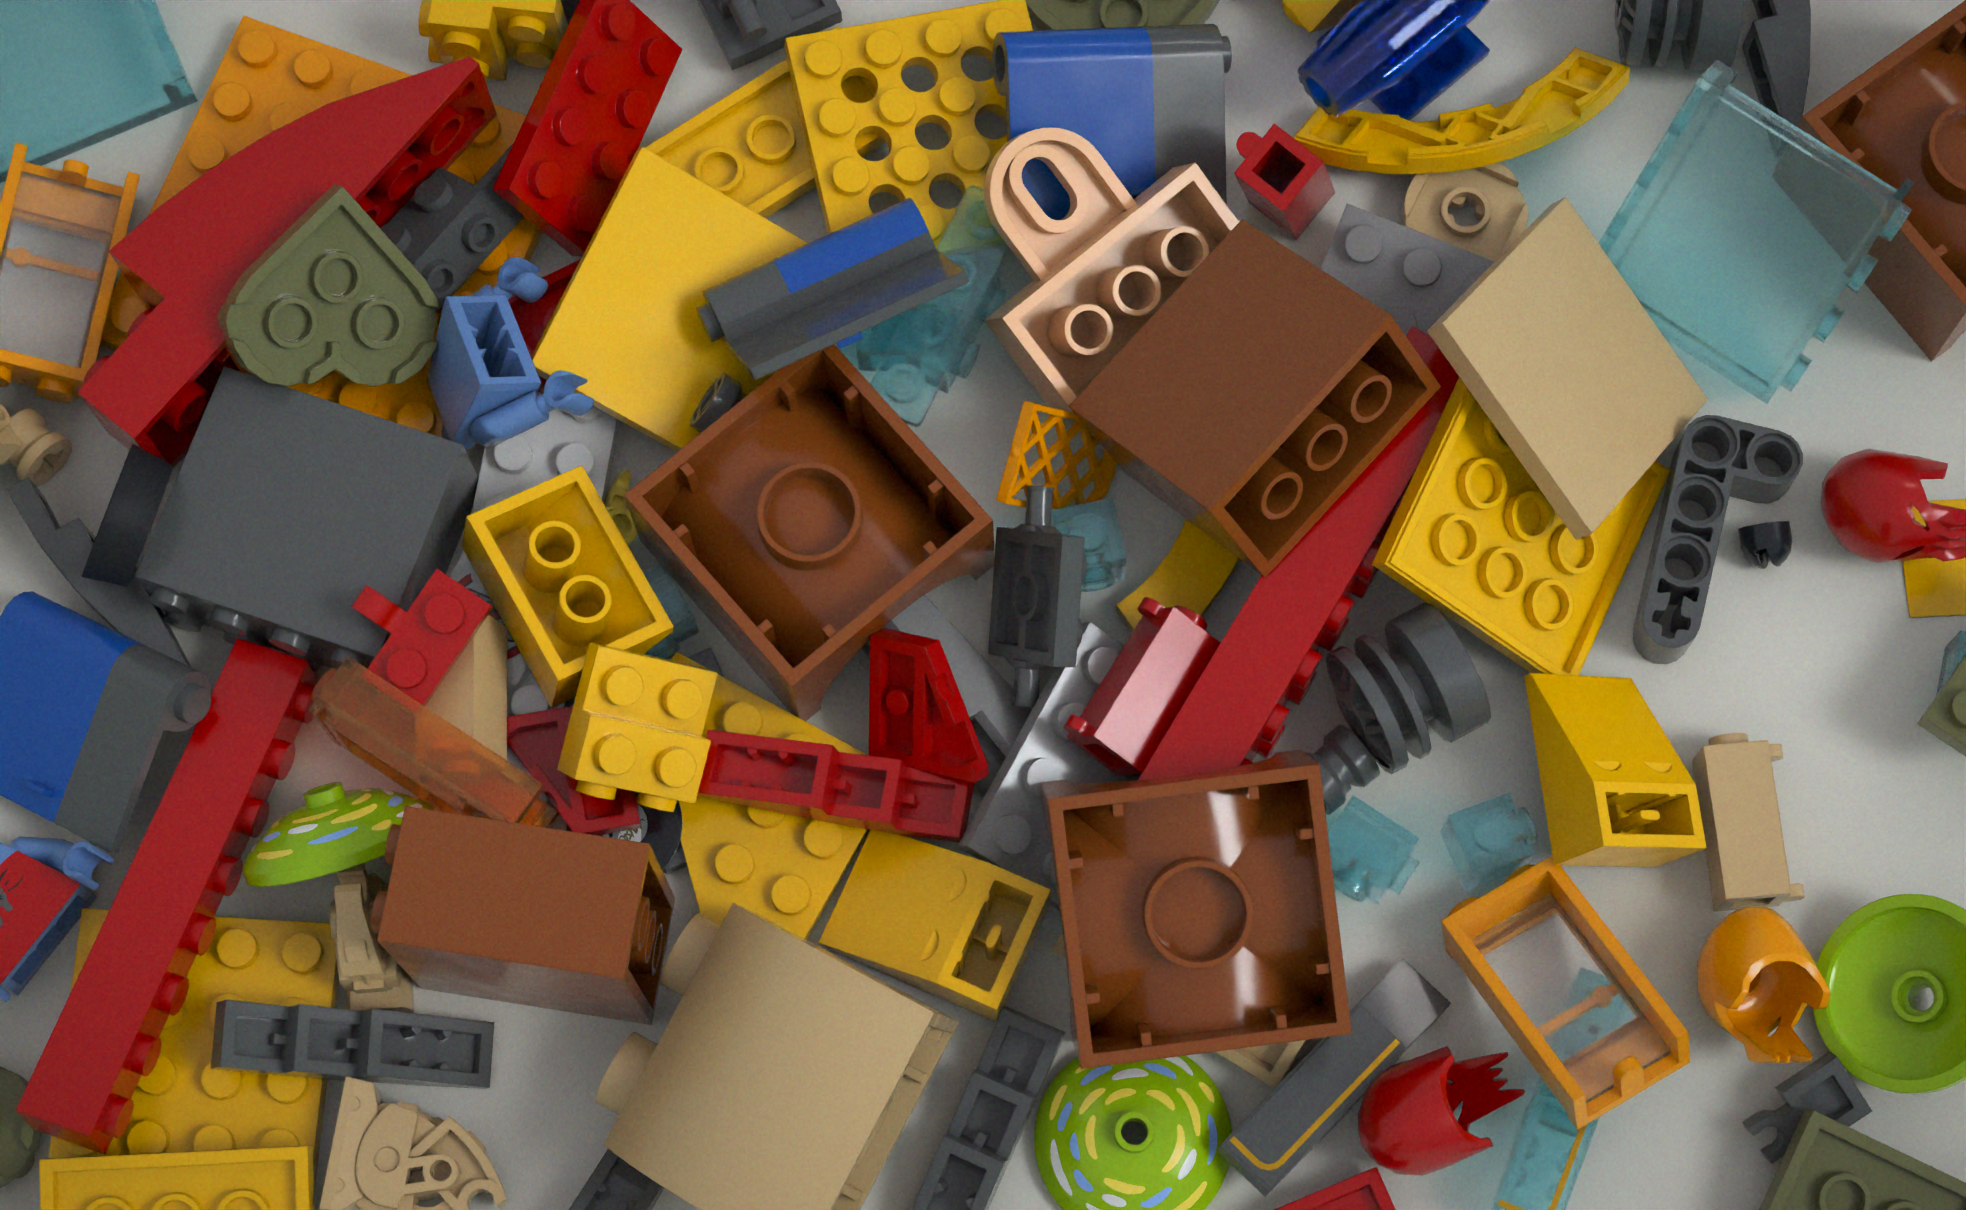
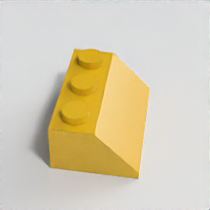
M582 465L466 516L462 548L551 708L576 697L590 642L644 654L673 632L674 626Z

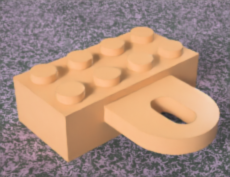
M1051 127L1022 133L1002 146L992 159L984 182V202L992 225L1032 277L1033 281L984 319V322L1048 407L1074 413L1069 408V405L1230 233L1239 221L1196 162L1173 167L1133 199L1097 149L1082 136L1069 130ZM1030 159L1043 161L1067 191L1070 197V209L1063 219L1054 220L1049 218L1024 186L1022 170Z

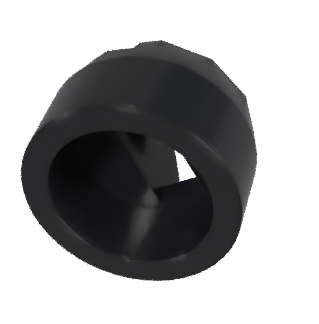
M1789 521L1761 523L1738 529L1740 545L1745 558L1752 565L1760 569L1767 567L1769 558L1773 565L1776 567L1780 566L1791 553L1792 535Z

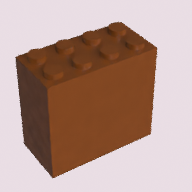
M1242 219L1069 405V408L1129 477L1266 578L1437 392L1441 385L1388 312Z
M405 806L401 825L393 824L387 837L385 863L392 866L387 892L379 891L376 895L372 909L371 930L372 932L379 933L377 941L422 989L652 1025L675 896L649 843Z

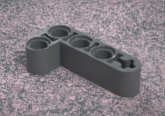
M1718 415L1698 417L1687 426L1672 457L1670 473L1667 478L1633 627V643L1637 652L1645 660L1654 664L1675 662L1685 654L1695 639L1701 626L1729 496L1754 503L1768 504L1779 500L1786 494L1803 465L1802 450L1799 443L1791 435L1779 430ZM1706 442L1712 445L1718 451L1720 460L1709 462L1700 459L1694 453L1692 444ZM1765 457L1774 460L1780 466L1782 476L1769 477L1762 474L1757 469L1754 459ZM1693 500L1699 503L1705 509L1707 519L1697 521L1687 518L1681 512L1678 502ZM1676 558L1687 562L1694 572V578L1679 580L1673 577L1667 571L1665 560ZM1668 605H1678L1673 612L1670 624V632L1675 634L1673 638L1662 636V625L1658 623Z

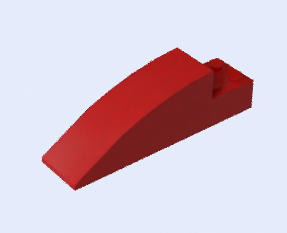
M469 56L320 107L265 135L208 170L158 207L108 251L138 297L153 308L145 310L133 321L128 330V338L111 356H104L91 366L85 375L84 385L77 392L113 438L128 450H130L133 443L174 467L184 458L223 367L252 375L238 364L226 345L225 334L218 324V312L226 302L228 293L239 277L333 184L343 186L379 228L387 224L414 195L415 190L424 180L430 178L439 167L447 170L496 117L497 113L479 63Z

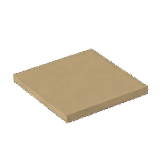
M1566 197L1549 205L1427 330L1576 540L1592 534L1708 400Z

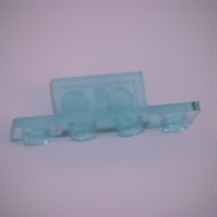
M970 185L966 189L937 247V250L965 270L969 283L905 311L870 382L872 387L906 424L913 427L921 426L938 390L948 394L957 376L962 379L967 378L979 353L980 345L974 343V340L984 319L1002 306L1005 301L1006 291L1000 289V265L1009 247L989 219L984 202V189L975 185Z

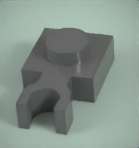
M1830 1051L1775 1087L1784 1101V1105L1772 1111L1761 1110L1742 1123L1753 1136L1765 1127L1775 1126L1777 1128L1775 1141L1760 1149L1763 1156L1772 1164L1784 1156L1805 1107L1848 1127L1871 1113L1872 1110L1839 1058Z

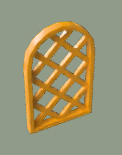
M1024 400L996 501L1026 508V500L1013 498V496L1023 488L1027 499V485L1033 486L1031 479L1043 469L1046 480L1043 486L1054 487L1051 514H1056L1061 518L1085 517L1095 510L1107 495L1115 476L1116 462L1104 448V456L1099 461L1097 460L1094 448L1099 442L1094 436L1091 437L1090 431L1075 413ZM1037 411L1051 414L1040 425ZM1063 417L1076 420L1067 431ZM1055 425L1058 440L1047 449L1044 435ZM1080 432L1083 446L1073 455L1069 442ZM1036 444L1039 458L1028 468L1024 454ZM1061 450L1065 464L1054 474L1050 460ZM1087 456L1090 470L1079 480L1076 466ZM1068 475L1071 489L1060 498L1057 485ZM1093 481L1095 488L1085 500L1082 491ZM1075 499L1076 507L1065 509Z

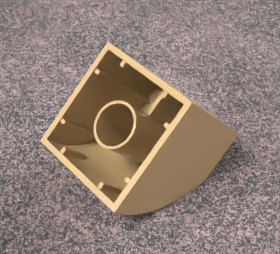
M732 904L721 925L699 913L694 915L679 935L661 972L660 984L683 996L657 1044L633 1032L614 1056L599 1086L595 1100L596 1103L619 1115L604 1145L629 1165L699 1210H861L960 1022L738 904Z

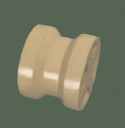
M26 408L10 417V426L22 443V446L3 464H12L16 468V476L20 481L29 477L35 486L38 487L50 480L64 466L71 454L72 443L61 432L49 431L46 428V419L36 409Z

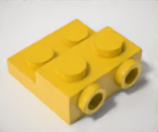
M422 0L418 27L420 36L429 37L428 55L430 62L445 65L470 56L479 63L485 82H487L488 79L506 81L510 59H516L519 63L528 67H549L568 27L561 0Z
M590 642L557 770L578 780L576 791L598 798L614 800L617 788L638 792L636 803L657 810L674 812L677 800L695 804L711 740L703 737L702 733L718 673L703 667Z

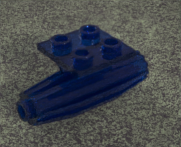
M1361 0L1335 26L1317 40L1315 50L1298 68L1297 73L1300 75L1298 77L1300 83L1303 84L1304 90L1314 100V103L1321 107L1328 115L1332 114L1334 117H1338L1370 99L1383 114L1399 115V117L1410 121L1489 55L1490 49L1466 25L1477 17L1490 0Z

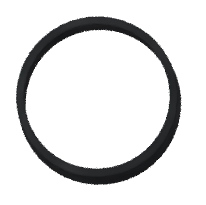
M132 443L81 577L125 587L128 586L169 482L173 465Z

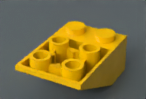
M1540 673L1524 675L1554 866L1658 867L1707 848L1696 784L1631 678Z
M870 830L818 943L830 950L996 1022L1002 1008L1009 999L1050 907L1051 889L976 858L900 834Z

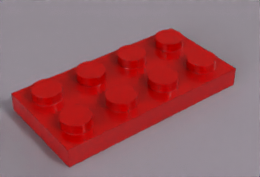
M580 0L492 190L571 256L582 257L634 154L638 150L683 49L630 0Z

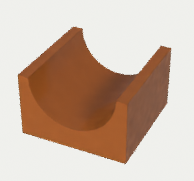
M1966 0L1804 114L1773 173L1774 178L1931 362L1950 349L1966 331Z
M834 344L779 369L624 494L636 531L643 545L788 711L804 721L810 719L821 709L822 699L829 686L851 658L870 640L871 634L881 630L904 609L941 584L963 575H971L976 581L994 566L993 519Z

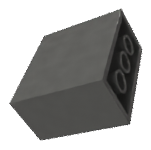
M224 366L135 577L151 595L149 601L162 608L166 612L164 619L173 625L192 632H200L202 626L205 625L225 632L223 639L233 645L237 638L258 645H265L283 651L285 654L307 660L313 672H318L320 666L324 665L342 671L341 678L345 682L363 690L377 692L378 689L361 677L391 633L351 606L365 586L368 585L407 612L436 569L445 574L447 573L465 528L466 516L470 515L473 508L479 477L462 444L283 385L267 383L255 376Z

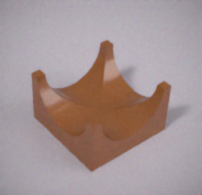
M1300 749L1277 752L1271 758L1252 764L1191 775L1104 783L1072 782L1067 779L1041 782L1043 807L1049 832L1063 932L1070 997L1072 1041L1081 1069L1352 1034L1320 764Z

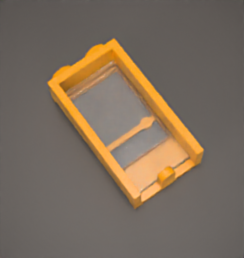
M15 142L0 202V387H7L10 385V382L35 387V393L45 399L57 402H71L73 397L82 399L77 392L84 385L85 375L97 359L118 270V265L108 251L126 236L140 175L128 172L124 186L121 187L87 178L89 166L78 160H65L62 171L24 162L28 145Z
M1552 855L1536 865L1527 864L1519 867L1505 879L1502 885L1480 898L1470 897L1461 901L1450 911L1446 918L1441 920L1446 952L1451 959H1455L1567 1112L1568 1119L1576 1130L1690 1063L1688 1031L1561 866H1554Z

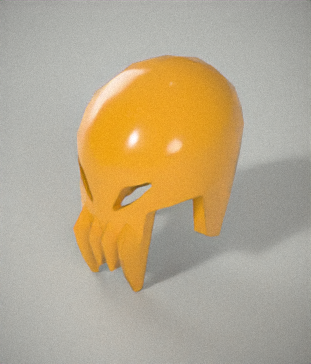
M1760 906L1735 910L1728 914L1711 931L1702 947L1697 962V985L1706 1013L1722 1029L1744 1044L1748 1060L1756 1063L1777 1064L1790 1063V1061L1797 1063L1810 1062L1813 1054L1798 1037L1793 1028L1799 1021L1807 1004L1816 1010L1828 1007L1831 995L1830 990L1811 954L1792 925L1782 915L1771 908ZM1777 1027L1776 1031L1771 1036H1768Z

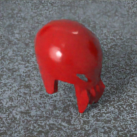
M1865 449L1842 457L1826 474L1822 482L1821 491L1822 514L1828 528L1838 543L1848 552L1876 563L1905 562L1924 558H1937L1946 562L1966 558V510L1928 502L1920 481L1921 479H1944L1948 463L1919 456ZM1913 506L1923 517L1926 526L1915 520Z
M1445 1046L1422 1056L1390 1066L1376 1077L1365 1091L1358 1112V1133L1361 1146L1378 1165L1396 1174L1418 1176L1449 1167L1489 1147H1493L1489 1137L1478 1138L1469 1133V1127L1472 1122L1524 1095V1089L1499 1090L1508 1082V1079H1494L1501 1074L1503 1068L1491 1067L1507 1058L1508 1052L1454 1062L1455 1059L1450 1049ZM1463 1102L1462 1111L1457 1121L1453 1112Z

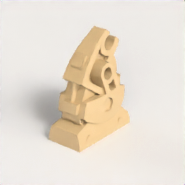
M365 864L337 872L340 885H335L334 900L330 904L331 939H335L338 975L340 983L345 990L347 1009L364 1011L373 1008L414 1013L413 979L377 941L379 933L372 932L371 916L376 895L379 891L387 892L389 883H384L376 873L368 874Z
M345 1077L319 1206L320 1210H470L472 1198L483 1192L491 1194L494 1198V1203L501 1209L508 1203V1199L495 1168L486 1156V1147L471 1131H466L450 1116L443 1120L439 1117L434 1118L422 1113L417 1104L399 1101L397 1104L382 1103L381 1092L374 1083ZM436 1198L444 1199V1201L435 1206H418L419 1201Z

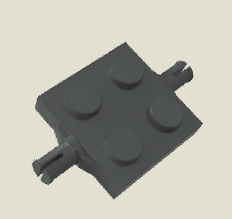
M1027 485L1025 524H1020L1015 528L997 527L988 654L1004 657L1015 667L1013 701L1011 705L1034 707L1039 698L1041 669L1049 666L1076 668L1077 648L1082 640V623L1079 618L1081 585L1086 577L1087 561L1084 554L1085 537L1061 534L1054 526H1051L1054 487Z

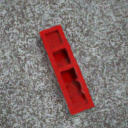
M716 730L707 731L706 738L711 740L698 790L699 796L834 824L956 843L960 842L967 829L975 783L906 766L900 759L839 752L833 745Z

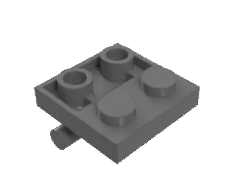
M697 0L732 70L784 48L785 39L788 37L820 32L842 22L841 10L836 0Z

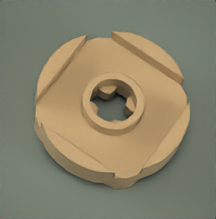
M1498 162L1483 167L1453 172L1416 174L1406 192L1402 219L1403 225L1495 262L1525 231L1529 213L1527 202L1524 204L1523 195L1518 189V180L1509 168ZM1465 202L1471 203L1476 206L1474 216L1481 221L1476 225L1460 226L1454 223L1455 217L1448 213V209L1450 207L1460 209Z

